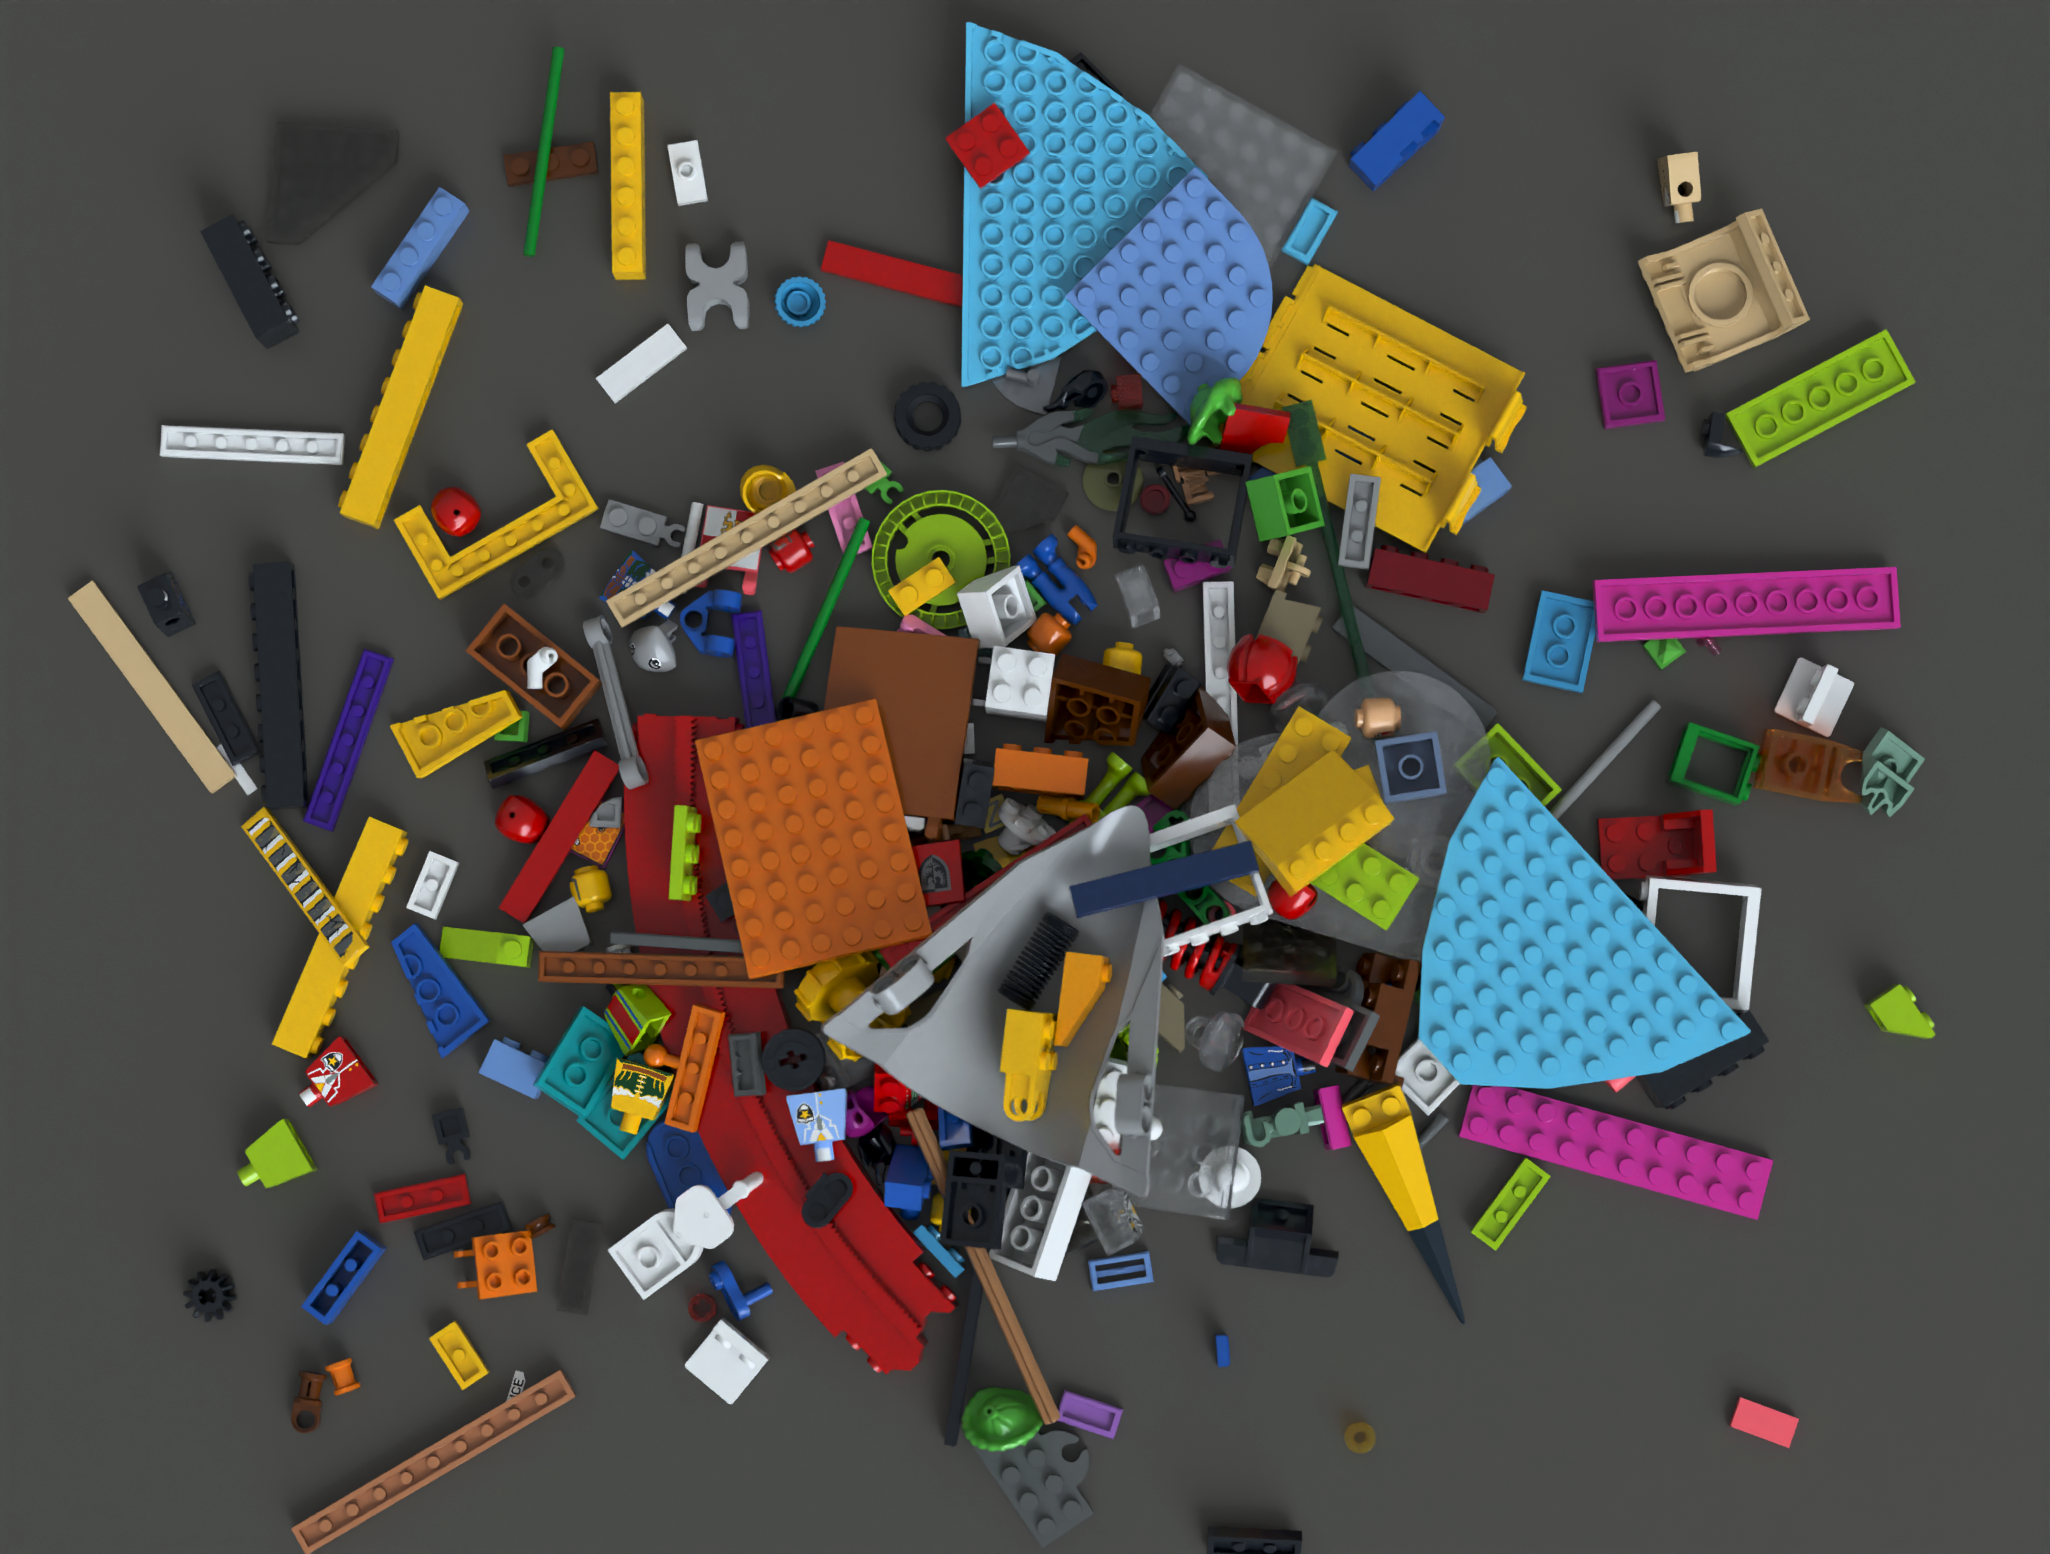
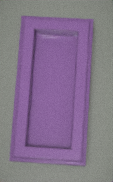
M1064 1389L1058 1407L1060 1418L1057 1421L1114 1439L1123 1409Z

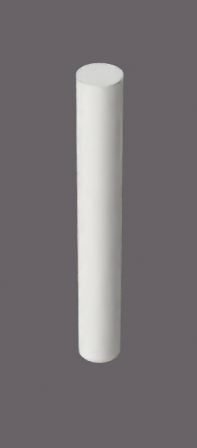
M692 502L681 557L695 550L704 504Z

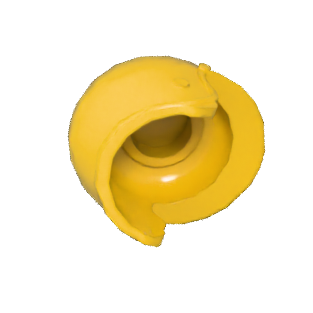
M757 465L750 468L743 475L740 482L742 501L755 515L796 492L794 483L787 473L771 465Z

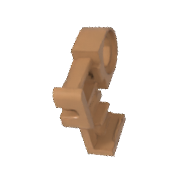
M1212 445L1208 447L1218 449L1219 445ZM1171 465L1175 482L1182 485L1187 507L1214 500V494L1212 491L1208 492L1206 482L1209 481V476L1221 473Z
M944 824L942 825V835L939 841H931L926 836L910 840L911 846L945 840L972 839L981 837L982 834L979 827Z

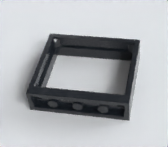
M1132 436L1113 532V548L1126 554H1134L1136 552L1147 553L1149 556L1157 559L1173 557L1189 564L1198 561L1209 563L1215 568L1234 567L1248 495L1245 482L1250 481L1253 454ZM1139 460L1241 476L1228 548L1126 533Z

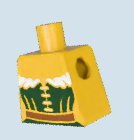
M617 1058L611 1108L624 1112L619 1130L637 1135L642 1117L656 1120L675 1081V1074Z

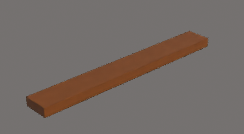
M539 951L538 982L784 988L785 971L749 979L744 956Z

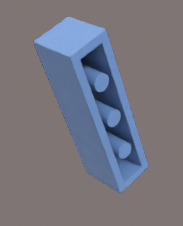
M439 187L372 284L371 288L376 294L400 310H403L470 212L466 204Z

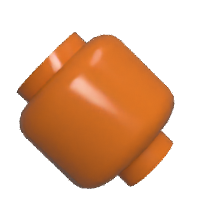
M1044 612L1028 628L1027 636L1029 639L1027 644L1036 652L1055 654L1056 657L1072 639L1071 632L1068 630L1071 624L1058 612L1055 616Z

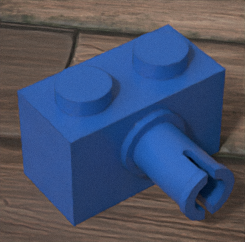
M896 1144L885 1180L884 1206L901 1208L900 1216L905 1220H916L919 1218L924 1199H930L932 1181L930 1180H934L920 1147Z

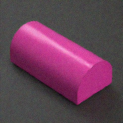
M1334 1085L1315 1089L1313 1091L1315 1105H1321L1324 1123L1320 1124L1325 1149L1334 1150L1351 1146L1347 1119L1342 1110L1343 1101L1340 1086Z

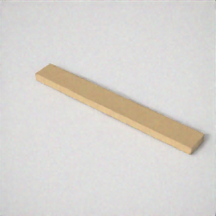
M90 581L71 595L68 600L209 792L215 793L234 779L237 774L96 582Z

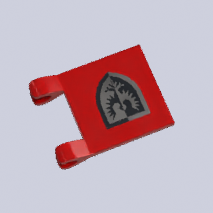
M960 840L911 846L926 907L965 902Z

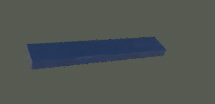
M1247 841L1069 886V892L1076 917L1081 918L1259 872V867L1252 843Z

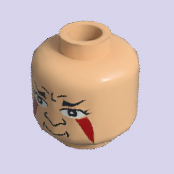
M1366 698L1361 704V709H1355V727L1361 728L1362 734L1366 738H1390L1396 730H1400V706L1395 705L1391 698Z

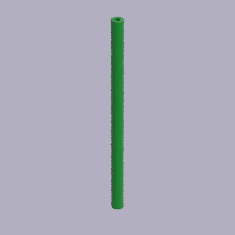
M562 47L552 48L523 256L535 257L565 50Z
M859 517L782 698L786 696L795 698L869 527L871 522L869 520Z

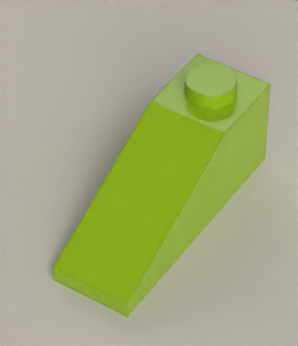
M443 927L440 953L444 958L531 968L534 940L531 936Z

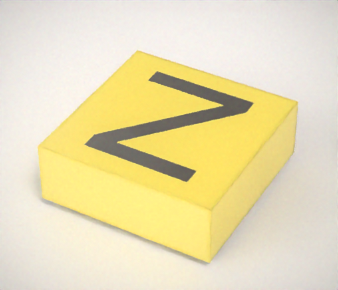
M1002 794L991 798L989 801L986 825L983 828L986 834L1005 827V824L998 815V809L1004 802Z

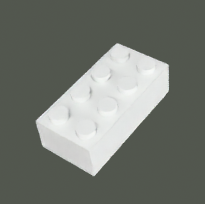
M1027 1152L1024 1189L1011 1188L1005 1205L1001 1250L990 1249L988 1254L990 1259L1031 1276L1056 1281L1092 1174Z

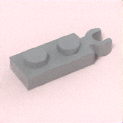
M608 499L600 524L601 530L659 547L660 541L663 539L666 540L669 546L676 549L681 548V543L672 540V534L676 531L686 533V528L680 524L666 526L668 519L666 516Z

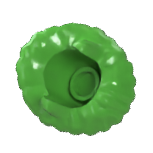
M1227 377L1216 381L1213 387H1209L1208 384H1202L1197 388L1198 394L1194 396L1190 405L1191 425L1187 437L1190 445H1194L1204 437H1208L1215 445L1220 444L1222 435L1219 427L1221 424H1225L1226 416L1234 415L1236 411L1234 403L1241 404L1243 400L1241 383L1235 377Z
M988 1387L977 1391L969 1400L961 1418L963 1422L962 1430L971 1444L979 1449H986L992 1452L1014 1449L1021 1444L1023 1446L1026 1445L1028 1440L1036 1435V1432L1043 1424L1031 1395L1021 1390Z

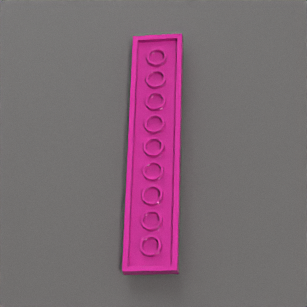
M1897 567L1592 581L1596 642L1883 630L1901 627Z
M1472 1085L1458 1137L1758 1220L1773 1164L1771 1159L1513 1087Z

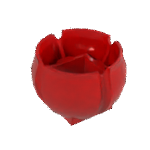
M1252 634L1245 635L1232 648L1228 657V682L1243 702L1275 704L1276 700L1286 694L1292 687L1297 675L1298 658L1297 656L1291 657L1293 651L1287 645L1274 638L1259 634L1255 640Z

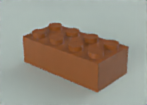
M505 603L465 650L564 731L602 686L601 681ZM543 647L555 649L558 658L552 666L543 672V688L527 689L528 659Z

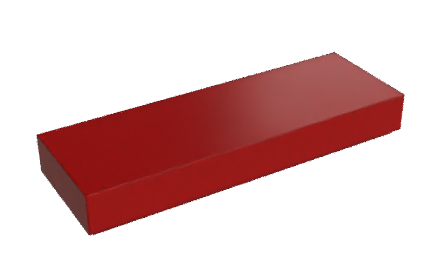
M466 1174L374 1193L379 1223L472 1204Z

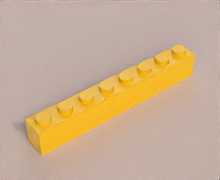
M424 286L422 293H417L413 303L414 316L412 321L408 320L403 329L402 337L405 340L402 348H397L392 358L393 372L391 377L385 378L381 388V394L384 395L380 406L376 405L372 411L370 422L373 423L370 433H365L360 444L362 454L359 462H354L351 467L349 479L352 481L348 491L344 490L339 499L338 507L341 508L340 514L344 517L379 529L462 309L463 302L459 297L428 286Z
M369 817L334 897L365 941L372 930L373 925L369 923L374 912H379L384 902L385 896L381 894L385 884L390 885L396 874L397 868L394 867L397 856H403L409 839H406L408 832L372 817ZM318 934L272 1045L307 1059H311L313 1054L317 1055L324 1042L321 1034L325 1025L328 1027L331 1025L336 1014V1009H333L337 997H343L348 986V981L345 980L349 969L354 970L360 956L347 967L343 966L322 936Z

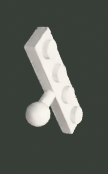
M1109 1057L1097 1090L1094 1105V1122L1103 1138L1117 1155L1121 1134L1117 1133L1114 1123L1116 1087L1120 1074H1127V1061ZM1155 1116L1152 1118L1151 1140L1157 1139L1163 1130L1161 1121Z

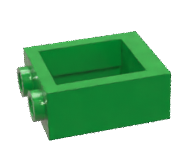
M1689 722L1684 726L1666 783L1737 806L1741 804L1742 800L1746 801L1750 794L1752 784L1748 783L1751 771L1756 772L1759 767L1762 755L1757 753L1760 746ZM1698 737L1745 753L1731 794L1684 778Z

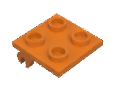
M531 1231L471 1237L473 1249L454 1251L453 1254L454 1258L475 1256L477 1280L457 1282V1289L477 1287L478 1300L537 1292L533 1245L530 1238Z

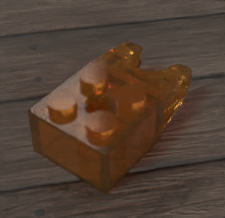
M1765 728L1760 755L1762 756L1756 771L1754 789L1816 801L1861 803L1863 796L1857 795L1843 786L1841 771L1850 762L1862 761L1863 751L1835 742L1834 740ZM1794 757L1793 761L1797 762V768L1790 770L1789 761Z

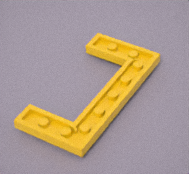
M553 429L526 445L556 497L450 557L421 505L394 519L395 524L439 600L599 510Z

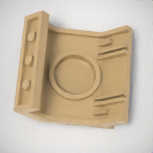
M1763 209L1745 212L1736 217V221L1717 231L1672 250L1646 256L1638 261L1642 276L1647 282L1654 304L1659 310L1666 332L1672 340L1678 360L1683 366L1685 373L1690 371L1696 372L1763 344L1810 320Z

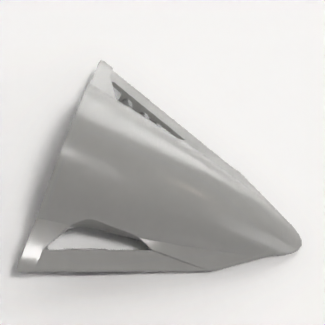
M1137 806L1121 807L1107 814L1091 826L1015 863L1013 867L841 1011L826 1020L821 1026L822 1032L875 1062L897 1081L965 1122L1028 1152L1069 1167L1081 1169L1137 1196H1147L1150 1181L1149 1163L1165 942L1158 898L1077 918L1069 892V886L1152 865L1150 858V834L1144 812ZM1045 912H1049L1080 932L1076 939H1074L1075 942H1070L1072 947H1067L1068 952L1109 957V964H1112V977L1110 982H1106L1104 992L1068 1047L1055 1046L1054 1052L1058 1054V1062L1055 1071L1051 1073L1046 1108L1042 1116L1036 1120L1014 1121L1004 1112L1003 1100L1006 1073L1000 1072L1007 1009L1024 1008L1001 995L998 989H1000L1001 984L1009 986L1003 981L1006 979L1025 990L1007 978L1006 975H1010L1029 986L1011 974L1009 970H1013L1030 980L1012 967V965H1015L1034 976L1015 961L1018 960L1037 971L1019 959L1018 956H1022L1038 965L1021 953V951H1024L1042 961L1024 949V946L1043 955L1028 945L1027 942L1030 941L1044 949L1030 939V937H1034L1048 945L1033 935V932L1049 939L1036 930V927H1039L1053 935L1039 925V922L1056 930L1042 920V917L1046 914ZM968 941L965 960L931 1011L923 1019L909 1028L869 1027V1024L882 1012L889 1015L896 1014L925 992L934 982V976L931 971ZM1061 956L1063 961H1058L1060 966H1055L1057 971H1053L1054 975H1049L1051 980H1046L1048 985H1043L1045 990H1041V995L1037 994L1039 999H1034L1036 1004L1033 1006L1032 1011L1058 1014L1065 956ZM1130 1024L1127 1074H1120L1116 1087L1114 1123L1117 1133L1122 1135L1121 1154L1117 1156L1095 1126L1093 1106L1096 1092L1117 1035ZM1025 1099L1022 1102V1109L1024 1112H1026L1027 1110V1102ZM1013 1100L1012 1103H1011V1109H1012V1111L1017 1115V1113H1016V1111H1015V1108H1014V1100ZM1038 1102L1036 1103V1108H1035L1034 1113H1035V1112L1037 1111V1109H1038Z

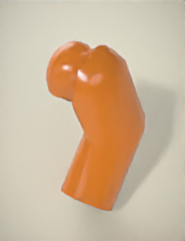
M1076 524L1068 532L1067 536L1078 546L1077 566L1084 570L1090 569L1097 560V543Z

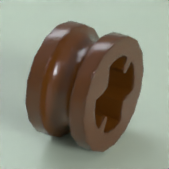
M549 1213L524 1226L525 1229L531 1231V1240L556 1227L554 1223L549 1222V1217H551Z

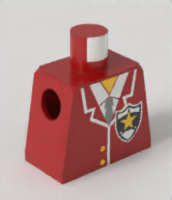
M339 1036L305 1070L312 1083L300 1091L299 1095L308 1107L313 1106L322 1098L330 1107H334L377 1086L379 1083L347 1038Z

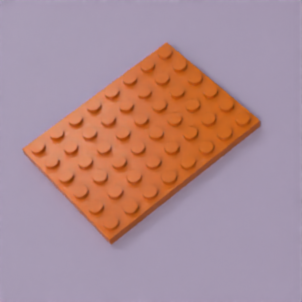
M876 699L695 740L749 979L924 939L932 934Z

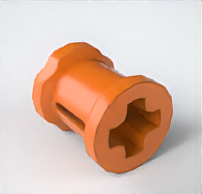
M351 1357L325 1366L326 1371L330 1372L336 1388L334 1391L335 1396L361 1387L360 1382H356L350 1366L352 1363Z

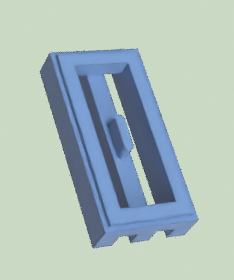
M1149 1251L1088 1260L1092 1291L1154 1282ZM1144 1258L1145 1263L1096 1271L1095 1269L1097 1265ZM1146 1270V1276L1099 1284L1097 1282L1099 1277Z

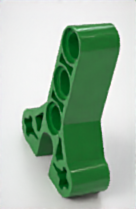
M1171 811L1152 828L1157 832L1174 826L1173 822L1176 819L1179 821L1184 820L1185 822L1191 818L1181 811ZM1190 839L1167 847L1166 853L1159 859H1154L1150 855L1151 864L1155 865L1191 856ZM1210 885L1203 887V894L1197 900H1192L1189 897V890L1178 893L1204 924L1212 923L1209 919V911L1217 906L1222 908L1223 918L1232 916L1228 905Z

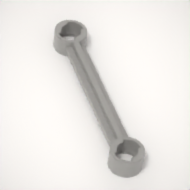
M599 615L584 621L583 629L586 639L594 652L621 758L619 761L620 775L626 787L631 790L648 784L649 777L646 766L638 754L610 645L613 643L612 632L605 617Z

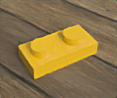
M938 557L889 589L888 592L903 615L906 616L955 584L956 581L941 558Z
M457 1320L429 1338L462 1390L490 1373Z

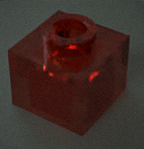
M1141 374L1116 376V384L1110 385L1112 403H1118V411L1143 409Z

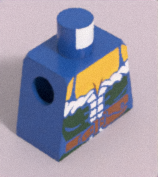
M631 550L599 596V599L607 604L606 600L652 575L655 571L639 555ZM669 601L653 611L668 620L674 613L677 605ZM653 611L639 619L647 621L653 613Z

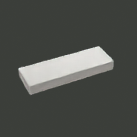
M666 324L599 375L596 380L616 404L687 350V347L671 326Z

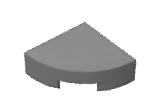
M623 797L611 798L602 803L592 814L589 826L621 828Z

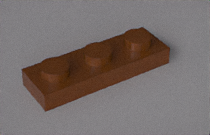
M594 142L550 148L546 181L599 174ZM538 150L503 155L509 187L533 184Z

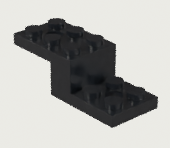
M972 1125L973 1147L966 1148V1151L949 1150L940 1244L1001 1250L1007 1188L1024 1189L1028 1151ZM973 1207H976L979 1212V1218L975 1224H971L968 1220V1212Z

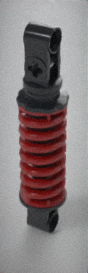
M1164 900L1159 901L1165 939L1195 929L1196 921L1194 918L1189 917L1184 922H1181V910L1174 909L1170 914H1167V902ZM1221 934L1215 935L1209 943L1206 942L1197 946H1192L1191 943L1179 946L1180 951L1173 954L1170 962V969L1173 971L1179 970L1187 962L1184 971V977L1187 979H1192L1201 970L1199 986L1209 991V994L1212 996L1223 987L1257 1009L1264 1008L1278 984L1277 979L1272 975L1239 958L1243 945L1240 943L1230 944L1225 941L1224 936H1221ZM1164 956V957H1163V962H1164L1169 956Z

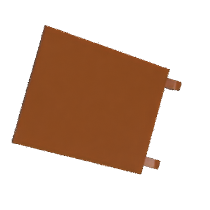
M836 626L824 710L876 699L904 816L928 818L925 836L931 841H939L942 835V819L954 821L980 640Z

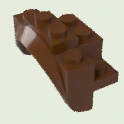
M1363 953L1356 967V972L1361 976L1364 984V997L1361 1007L1380 1015V1018L1353 1072L1336 1065V1073L1386 1086L1399 1082L1402 1088L1404 1077L1395 1075L1417 979L1421 977L1422 962L1412 959H1396L1379 953ZM1389 980L1392 981L1391 986L1384 984ZM1367 1047L1376 1049L1373 1056L1370 1055Z

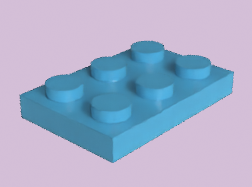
M1544 590L1540 591L1522 681L1583 693L1595 637L1593 601Z

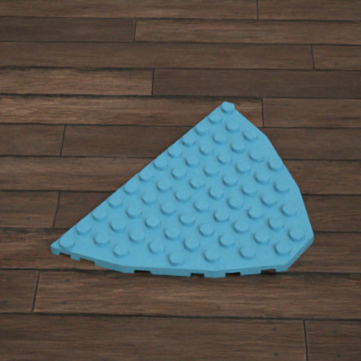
M966 22L965 123L995 103L1027 147L1030 155L981 190L964 167L961 387H968L1006 375L1008 366L1019 370L1053 360L1096 332L1097 330L1064 296L1194 167L1208 179V176L1160 129L1148 114L1127 102L1122 96L1087 72L1082 71L1058 52L1006 36L995 30L980 27L972 22Z
M1497 757L1448 842L1422 948L1418 1038L1460 1084L1552 1089L1663 1072L1749 1034L1751 1030L1509 767Z

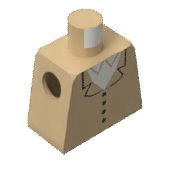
M1698 152L1667 155L1658 158L1657 163L1664 207L1674 206L1675 223L1694 221L1692 203L1701 201ZM1679 185L1684 188L1683 196L1678 193Z

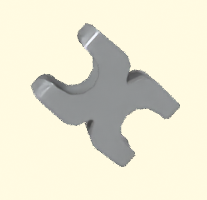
M736 241L731 244L729 261L719 268L708 267L703 262L702 251L697 243L687 244L685 251L686 274L690 282L697 286L690 290L687 295L688 323L691 330H703L706 312L711 306L717 304L727 305L732 310L733 321L738 329H748L750 320L749 298L745 290L738 286L744 283L748 277L747 250L744 242Z

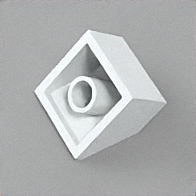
M1019 565L973 580L957 593L971 638L980 640L979 649L1007 646L1033 625L1037 619Z

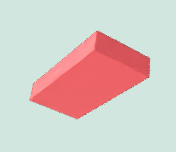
M1739 1397L1729 1426L1789 1448L1799 1418Z

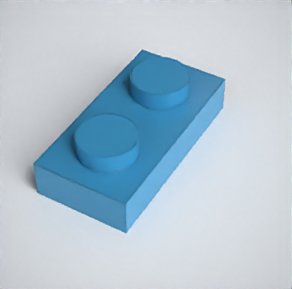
M921 1224L913 1232L955 1278L965 1270L962 1266L965 1259L953 1247L947 1250L943 1244H940V1233L932 1224L928 1227Z

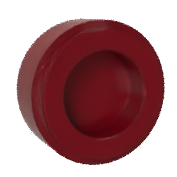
M1160 484L1148 485L1140 495L1142 509L1150 515L1164 513L1170 505L1169 491Z

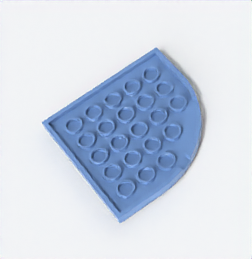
M1194 167L1064 298L1191 425L1190 405L1194 396L1198 394L1197 388L1202 384H1208L1209 387H1213L1216 381L1227 377H1235L1240 381L1256 360L1268 332L1272 314L1273 295L1269 265L1257 235L1240 212Z

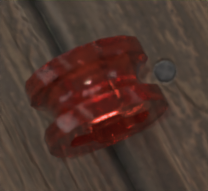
M698 1294L691 1299L688 1305V1312L691 1318L698 1322H707L713 1318L717 1310L714 1298L708 1294ZM700 1299L707 1300L706 1305L709 1303L711 1305V1311L705 1312V1317L697 1315L699 1311L696 1313L694 1311V1305L699 1304Z

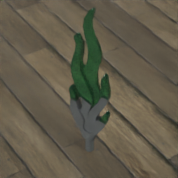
M1088 408L1081 411H1056L1039 418L1027 428L1016 431V435L992 436V448L1017 447V451L1026 452L1054 466L1068 467L1071 463L1070 459L1057 452L1064 453L1085 463L1106 465L1128 459L1129 452L1110 454L1102 452L1116 447H1129L1132 436L1177 443L1188 437L1190 425L1187 424L1162 432L1139 431L1131 427L1134 425L1164 426L1174 421L1177 415L1176 413L1161 416L1134 410H1119L1107 413L1084 425L1065 428L1062 425L1079 422L1090 417L1093 410Z

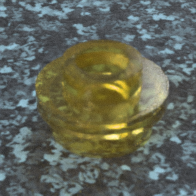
M1355 1422L1346 1429L1344 1439L1351 1451L1366 1453L1374 1446L1376 1435L1373 1428L1367 1423ZM1357 1432H1363L1366 1438L1364 1442L1357 1443L1354 1440V1435Z

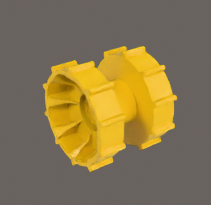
M871 951L817 963L811 970L806 971L807 975L800 983L798 989L794 990L798 1001L795 1006L808 1022L815 1020L823 1024L873 984L875 979L880 976L877 972L879 960ZM908 1005L902 1011L892 1015L882 1012L869 1024V1027L901 1028L907 1017L912 1014L910 1006ZM829 1037L827 1045L840 1060L846 1058L856 1062L858 1058L864 1057Z

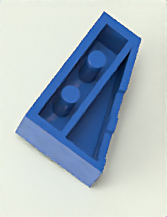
M1421 91L1409 102H1404L1394 112L1395 116L1388 123L1385 121L1373 131V137L1366 144L1361 142L1350 153L1352 158L1348 166L1373 192L1440 131L1445 116Z

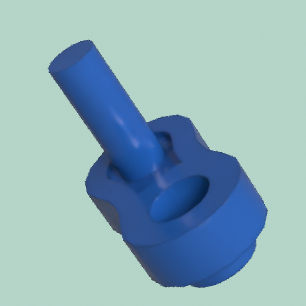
M723 1260L712 1265V1273L708 1274L712 1286L716 1291L721 1290L731 1313L737 1321L750 1316L749 1305L773 1293L770 1284L767 1282L742 1294L730 1268Z

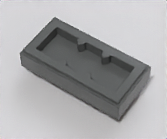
M761 1032L728 1035L734 1097L767 1094L765 1072L762 1065Z

